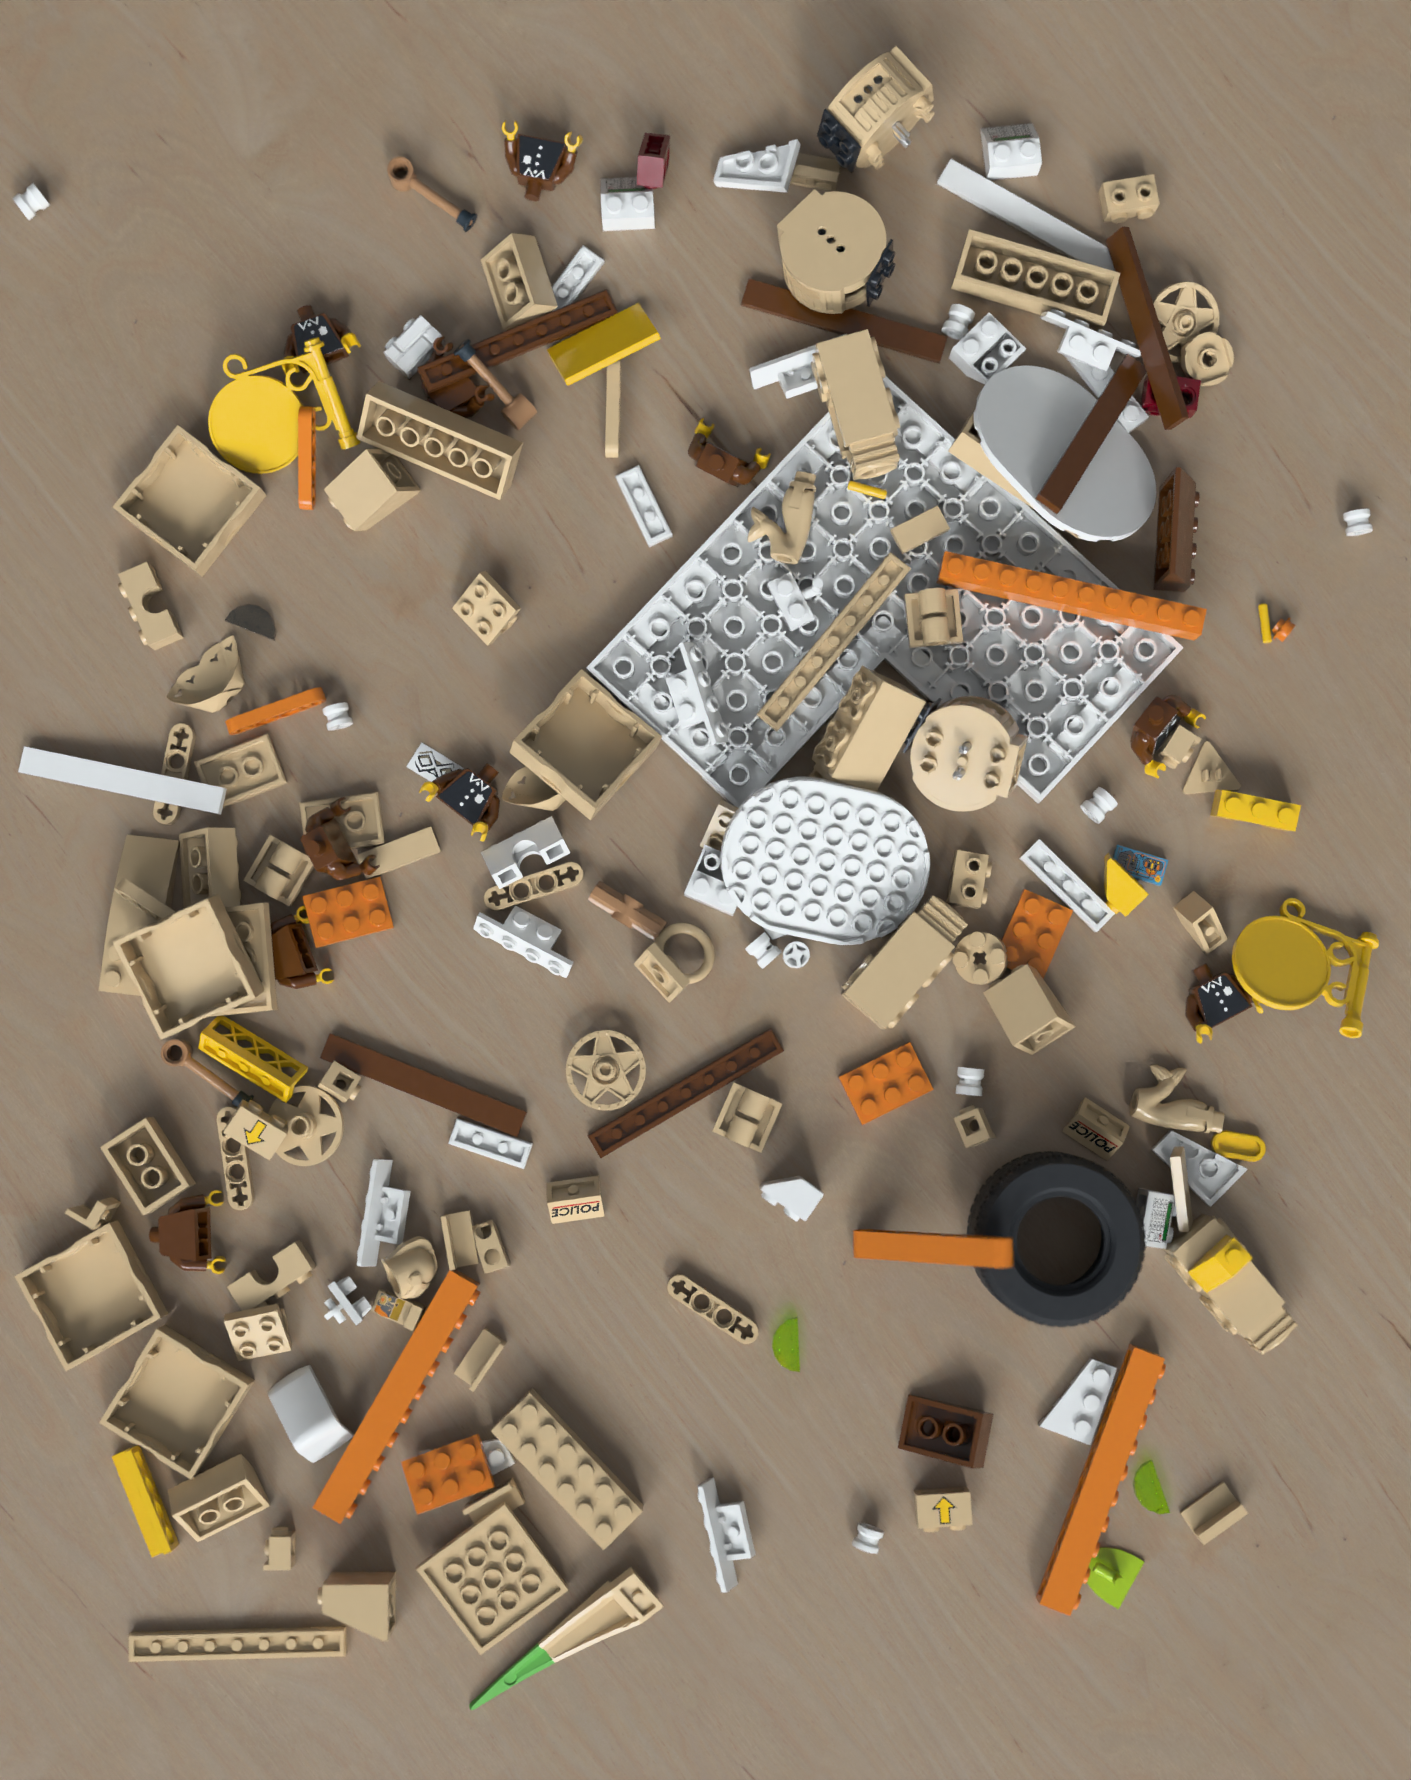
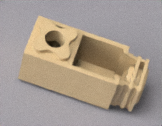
M867 329L816 343L815 353L812 354V372L817 383L821 402L826 401L842 459L847 458L850 464L853 480L874 478L896 469L900 456L897 452V445H895V437L898 435L897 429L900 428V423L894 408L890 388H885L883 383L885 371L879 356L875 337L870 338Z
M862 665L859 672L854 675L847 694L841 699L839 709L834 718L828 723L825 735L814 749L812 760L816 764L809 776L877 792L926 701L904 685Z
M931 896L918 912L908 915L874 956L870 954L863 960L841 986L845 990L841 995L880 1029L893 1028L919 998L920 995L916 992L921 986L923 988L928 987L953 958L954 954L951 951L955 946L952 943L968 924L949 904L937 896Z
M1201 1214L1193 1221L1190 1232H1180L1172 1239L1171 1243H1167V1248L1163 1249L1167 1253L1164 1258L1191 1290L1194 1289L1202 1295L1199 1298L1200 1302L1226 1332L1229 1331L1232 1335L1238 1334L1242 1336L1253 1350L1263 1355L1282 1343L1298 1324L1292 1320V1317L1283 1308L1282 1305L1285 1304V1301L1251 1261L1235 1276L1207 1293L1187 1273L1225 1235L1234 1237L1247 1251L1246 1247L1236 1238L1221 1218L1217 1219L1215 1216L1211 1217Z

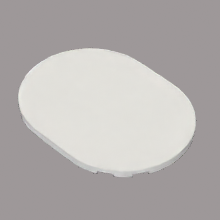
M1015 366L1002 370L989 379L976 399L977 403L974 411L975 430H978L981 439L980 445L994 467L1043 518L1062 531L1066 529L1077 534L1078 538L1095 542L1098 540L1117 541L1135 533L1147 521L1156 501L1154 473L1142 448L1118 421L1113 425L1058 514H1055L1035 498L1097 399L1074 380L1043 367Z
M815 777L782 779L752 794L743 802L731 818L721 846V871L726 888L735 904L752 921L779 933L837 945L863 944L865 941L883 937L898 928L897 926L908 915H911L924 895L930 872V854L922 828L911 813L899 802L873 790Z

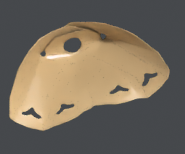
M234 636L225 638L208 649L203 654L198 666L187 669L178 677L166 698L173 703L212 713L218 712L242 690L245 684ZM231 643H232V644H233V645H232V648H231L232 650H231V651H230V650H226L225 648H226V647H230V645H231ZM215 654H218V661L210 662L212 658H215ZM192 676H195L193 684L190 682L186 683L187 680H191ZM181 689L182 696L174 697L178 694V691Z
M526 766L517 770L512 775L502 795V800L511 804L554 811L566 800ZM526 776L525 784L517 783L519 781H522V778ZM513 791L516 798L509 799V797L512 796L511 792Z

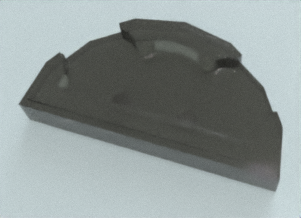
M251 604L238 606L225 619L227 623L275 641L277 630L274 620L260 606Z

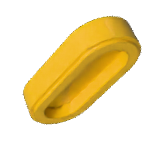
M1222 1130L1221 1133L1216 1132L1211 1139V1148L1214 1153L1227 1158L1256 1162L1264 1156L1266 1151L1264 1141L1256 1135Z

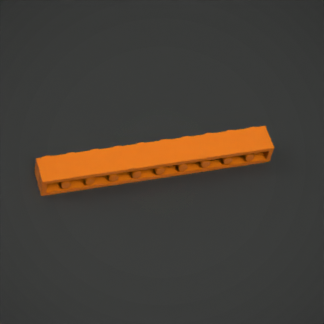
M945 551L942 556L936 581L937 584L1193 641L1202 634L1207 609L948 551Z
M456 1269L449 1270L312 1508L339 1524L342 1523L345 1517L351 1519L358 1507V1504L354 1503L359 1493L364 1496L372 1482L368 1479L372 1470L378 1472L386 1458L382 1455L386 1446L391 1448L399 1436V1433L396 1432L400 1422L405 1424L413 1410L409 1406L413 1399L419 1401L427 1387L423 1385L427 1375L432 1377L437 1370L440 1362L436 1361L440 1352L442 1351L446 1354L454 1340L450 1337L454 1328L459 1330L467 1318V1315L464 1314L468 1304L473 1306L481 1293L477 1290L480 1285L479 1282Z
M1129 1343L1037 1592L1036 1599L1040 1605L1071 1616L1072 1610H1076L1081 1600L1079 1591L1082 1583L1086 1584L1089 1579L1091 1570L1088 1567L1092 1558H1096L1099 1552L1100 1543L1098 1540L1101 1532L1104 1533L1108 1527V1512L1110 1507H1114L1117 1503L1119 1491H1117L1120 1481H1124L1128 1472L1126 1464L1129 1455L1133 1456L1138 1444V1441L1135 1440L1138 1431L1143 1430L1146 1424L1147 1415L1145 1412L1147 1406L1154 1402L1156 1396V1389L1154 1387L1157 1379L1163 1377L1166 1369L1165 1359L1158 1354Z

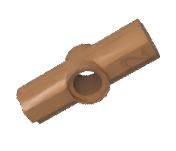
M601 881L598 882L588 898V901L610 913L611 917L630 929H636L653 941L656 940L667 924L664 919L645 909V906L626 894L622 895Z

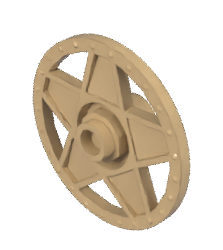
M1177 282L1164 288L1154 298L1153 304L1158 320L1163 325L1162 333L1168 350L1178 343L1183 347L1192 337L1199 334V330L1211 324L1210 332L1217 334L1219 327L1218 306L1212 294L1203 286L1193 282ZM1181 288L1175 304L1161 302L1170 292ZM1196 290L1206 298L1210 308H1197ZM1170 355L1172 362H1181V356Z
M611 1030L596 1031L581 1038L570 1051L566 1063V1078L572 1093L583 1104L597 1110H614L630 1103L640 1092L646 1076L645 1060L637 1044L628 1036ZM610 1036L625 1041L634 1051L616 1053ZM596 1037L593 1055L575 1056L583 1044ZM640 1064L639 1080L633 1091L626 1074ZM572 1070L587 1078L583 1095L574 1084ZM607 1090L622 1100L609 1105L595 1103Z
M314 1086L294 1087L293 1094L306 1091L298 1107L277 1098L268 1113L270 1116L274 1114L286 1121V1126H288V1133L276 1150V1153L283 1160L297 1166L316 1165L328 1159L338 1148L344 1132L343 1115L338 1103L329 1093ZM321 1097L330 1104L335 1116L321 1113ZM336 1132L332 1145L323 1154L322 1136ZM300 1146L309 1160L296 1159L285 1152Z

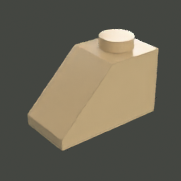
M1195 891L1173 907L1181 924L1206 955L1228 939L1214 908Z

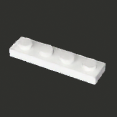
M1065 356L1096 397L1099 398L1114 374L1110 366L1106 372H1103ZM1131 396L1117 421L1130 433L1144 423L1149 416L1135 398Z
M1040 839L1019 858L1094 932H1098L1115 914Z

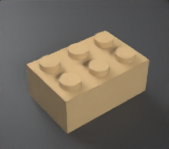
M154 1117L144 1118L100 1147L143 1215L154 1212L196 1184Z

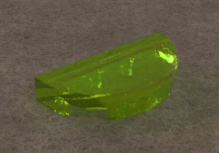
M795 1317L787 1319L778 1327L773 1334L772 1348L774 1356L781 1366L789 1371L800 1372L798 1318Z
M1150 1459L1143 1463L1135 1473L1133 1480L1134 1494L1139 1503L1149 1511L1156 1512L1157 1514L1170 1513L1153 1461Z

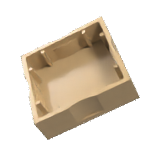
M177 425L156 451L148 467L133 480L114 504L113 508L203 577L267 495L254 482L231 465L221 461L204 444Z
M581 669L557 694L554 702L545 711L538 714L513 740L510 753L589 820H592L657 749L662 736L634 712L620 705L610 692Z
M218 894L113 941L129 977L140 991L143 1005L160 1040L191 1027L208 1016L222 1013L254 999L265 991Z
M118 1220L106 1224L76 1241L71 1247L57 1255L48 1257L14 1276L32 1310L42 1321L47 1338L65 1372L169 1314Z
M163 1325L155 1330L136 1361L130 1378L119 1389L99 1423L129 1442L146 1448L158 1460L187 1478L192 1479L202 1469L255 1380L168 1326Z

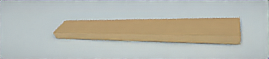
M890 552L756 716L778 732L911 568Z
M347 1626L141 1631L129 1633V1662L340 1657L347 1654Z

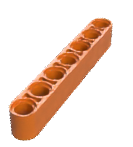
M856 1229L853 1230V1257L1008 1268L1013 1267V1238Z

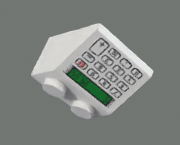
M1033 124L981 129L986 179L997 180L1038 175L1042 165L1039 136Z
M637 177L601 179L603 231L655 228L653 189L637 185Z
M1138 1188L1136 1207H1139L1142 1214L1140 1217L1143 1218L1145 1226L1143 1229H1145L1146 1239H1144L1146 1246L1166 1249L1167 1243H1171L1173 1238V1227H1170L1172 1216H1176L1175 1197L1169 1193Z

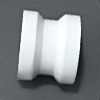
M1357 509L1343 514L1344 521L1347 522L1348 526L1345 529L1346 536H1357L1373 531L1372 524L1368 520L1370 509Z
M337 703L322 709L323 715L327 716L328 719L326 724L328 730H338L353 724V720L348 716L347 712L349 710L348 703Z
M799 941L789 943L783 951V960L791 968L803 967L810 957L808 947Z
M858 1523V1535L853 1539L852 1545L865 1552L877 1554L879 1550L878 1541L883 1538L884 1531L870 1524Z

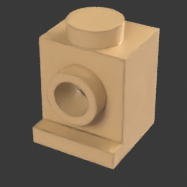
M1178 725L1171 732L1157 755L1163 758L1162 762L1166 766L1175 769L1181 761L1187 762L1194 751L1190 747L1196 746L1202 739Z
M333 1061L317 1088L346 1103L349 1098L354 1100L361 1089L358 1082L362 1077ZM337 1081H342L345 1084L343 1090L336 1087Z
M974 1105L966 1107L959 1111L960 1116L954 1118L966 1148H972L996 1138L983 1108H975ZM975 1120L978 1121L980 1126L978 1130L972 1128V1122Z
M287 1527L272 1528V1534L265 1542V1556H269V1559L264 1563L263 1570H291L296 1564V1531H288Z

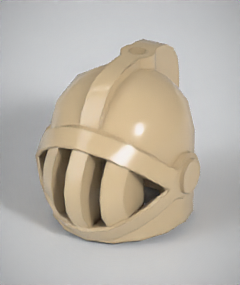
M420 1236L403 1242L388 1256L381 1259L395 1295L398 1298L404 1299L416 1298L423 1294L431 1284L430 1281L435 1276L438 1268L431 1243Z

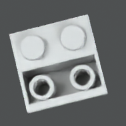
M989 312L952 348L949 359L966 376L986 384L995 374L1007 369L1026 348Z
M704 845L684 896L733 916L737 905L731 898L723 880L720 861L721 851Z
M801 1176L762 1182L759 1186L760 1190L763 1191L761 1195L766 1201L774 1206L777 1203L785 1207L784 1213L795 1221H798L799 1218L806 1221L824 1195L821 1190Z

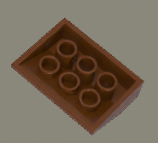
M1175 467L1159 487L1153 590L1185 592L1190 585L1194 584L1195 569H1191L1192 559H1195L1197 545L1193 543V533L1197 532L1198 518L1194 517L1195 507H1198L1200 495L1196 491V482L1181 467Z

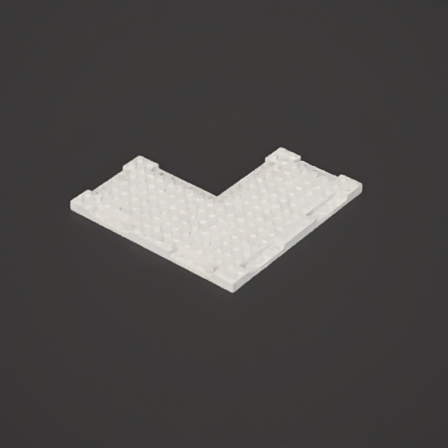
M885 376L883 383L885 388H890L894 408L900 423V428L897 429L898 435L895 437V445H897V452L900 456L896 469L874 478L853 480L847 458L842 459L828 412L586 667V670L619 702L662 736V740L701 775L702 779L729 804L739 808L752 794L767 786L789 760L839 708L841 699L851 687L854 675L859 672L861 666L863 665L874 671L885 660L931 703L941 698L942 700L938 707L954 698L977 696L989 699L1008 711L1019 727L1018 734L1028 736L1017 785L1034 801L1039 803L1184 647L1170 635L937 584L941 559L944 552L948 551L1119 589L1026 503L948 452L955 439ZM797 471L812 473L816 475L814 483L816 492L814 493L815 500L810 531L804 551L797 564L781 563L771 558L770 540L767 535L748 542V533L754 524L751 517V509L755 507L766 514L769 519L776 522L782 531L786 533L782 515L784 494L790 487V481H794ZM851 480L887 490L886 498L881 499L848 490V483ZM938 505L950 530L902 554L890 530ZM892 552L908 565L911 570L778 732H776L756 716L757 713L887 555ZM790 571L800 590L811 586L815 578L823 580L822 591L806 600L815 618L814 621L792 632L789 630L767 587V583ZM930 588L958 589L963 642L960 644L909 648L904 595L918 593L921 590ZM682 642H696L702 651V661L706 672L711 678L710 685L714 696L719 702V712L722 721L728 730L729 742L725 744L712 745L705 722L686 729L681 727L666 678L687 670L679 644Z

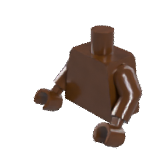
M445 337L436 338L433 343L435 350L432 352L427 363L445 356L444 353L453 349V343H447L444 348L442 341ZM469 377L429 394L423 381L421 385L427 397L425 401L464 418L473 417L484 406L485 401H492L495 398L494 394H487L485 396V390L489 388V385L476 387Z
M341 797L331 803L330 808L326 807L311 815L305 827L307 834L300 837L305 853L309 856L314 868L318 872L329 874L336 880L358 876L361 872L371 875L380 867V865L372 866L370 864L376 858L375 855H368L358 864L336 818H334V815L339 817L351 810V807L343 809L340 805V802L346 799L345 797Z

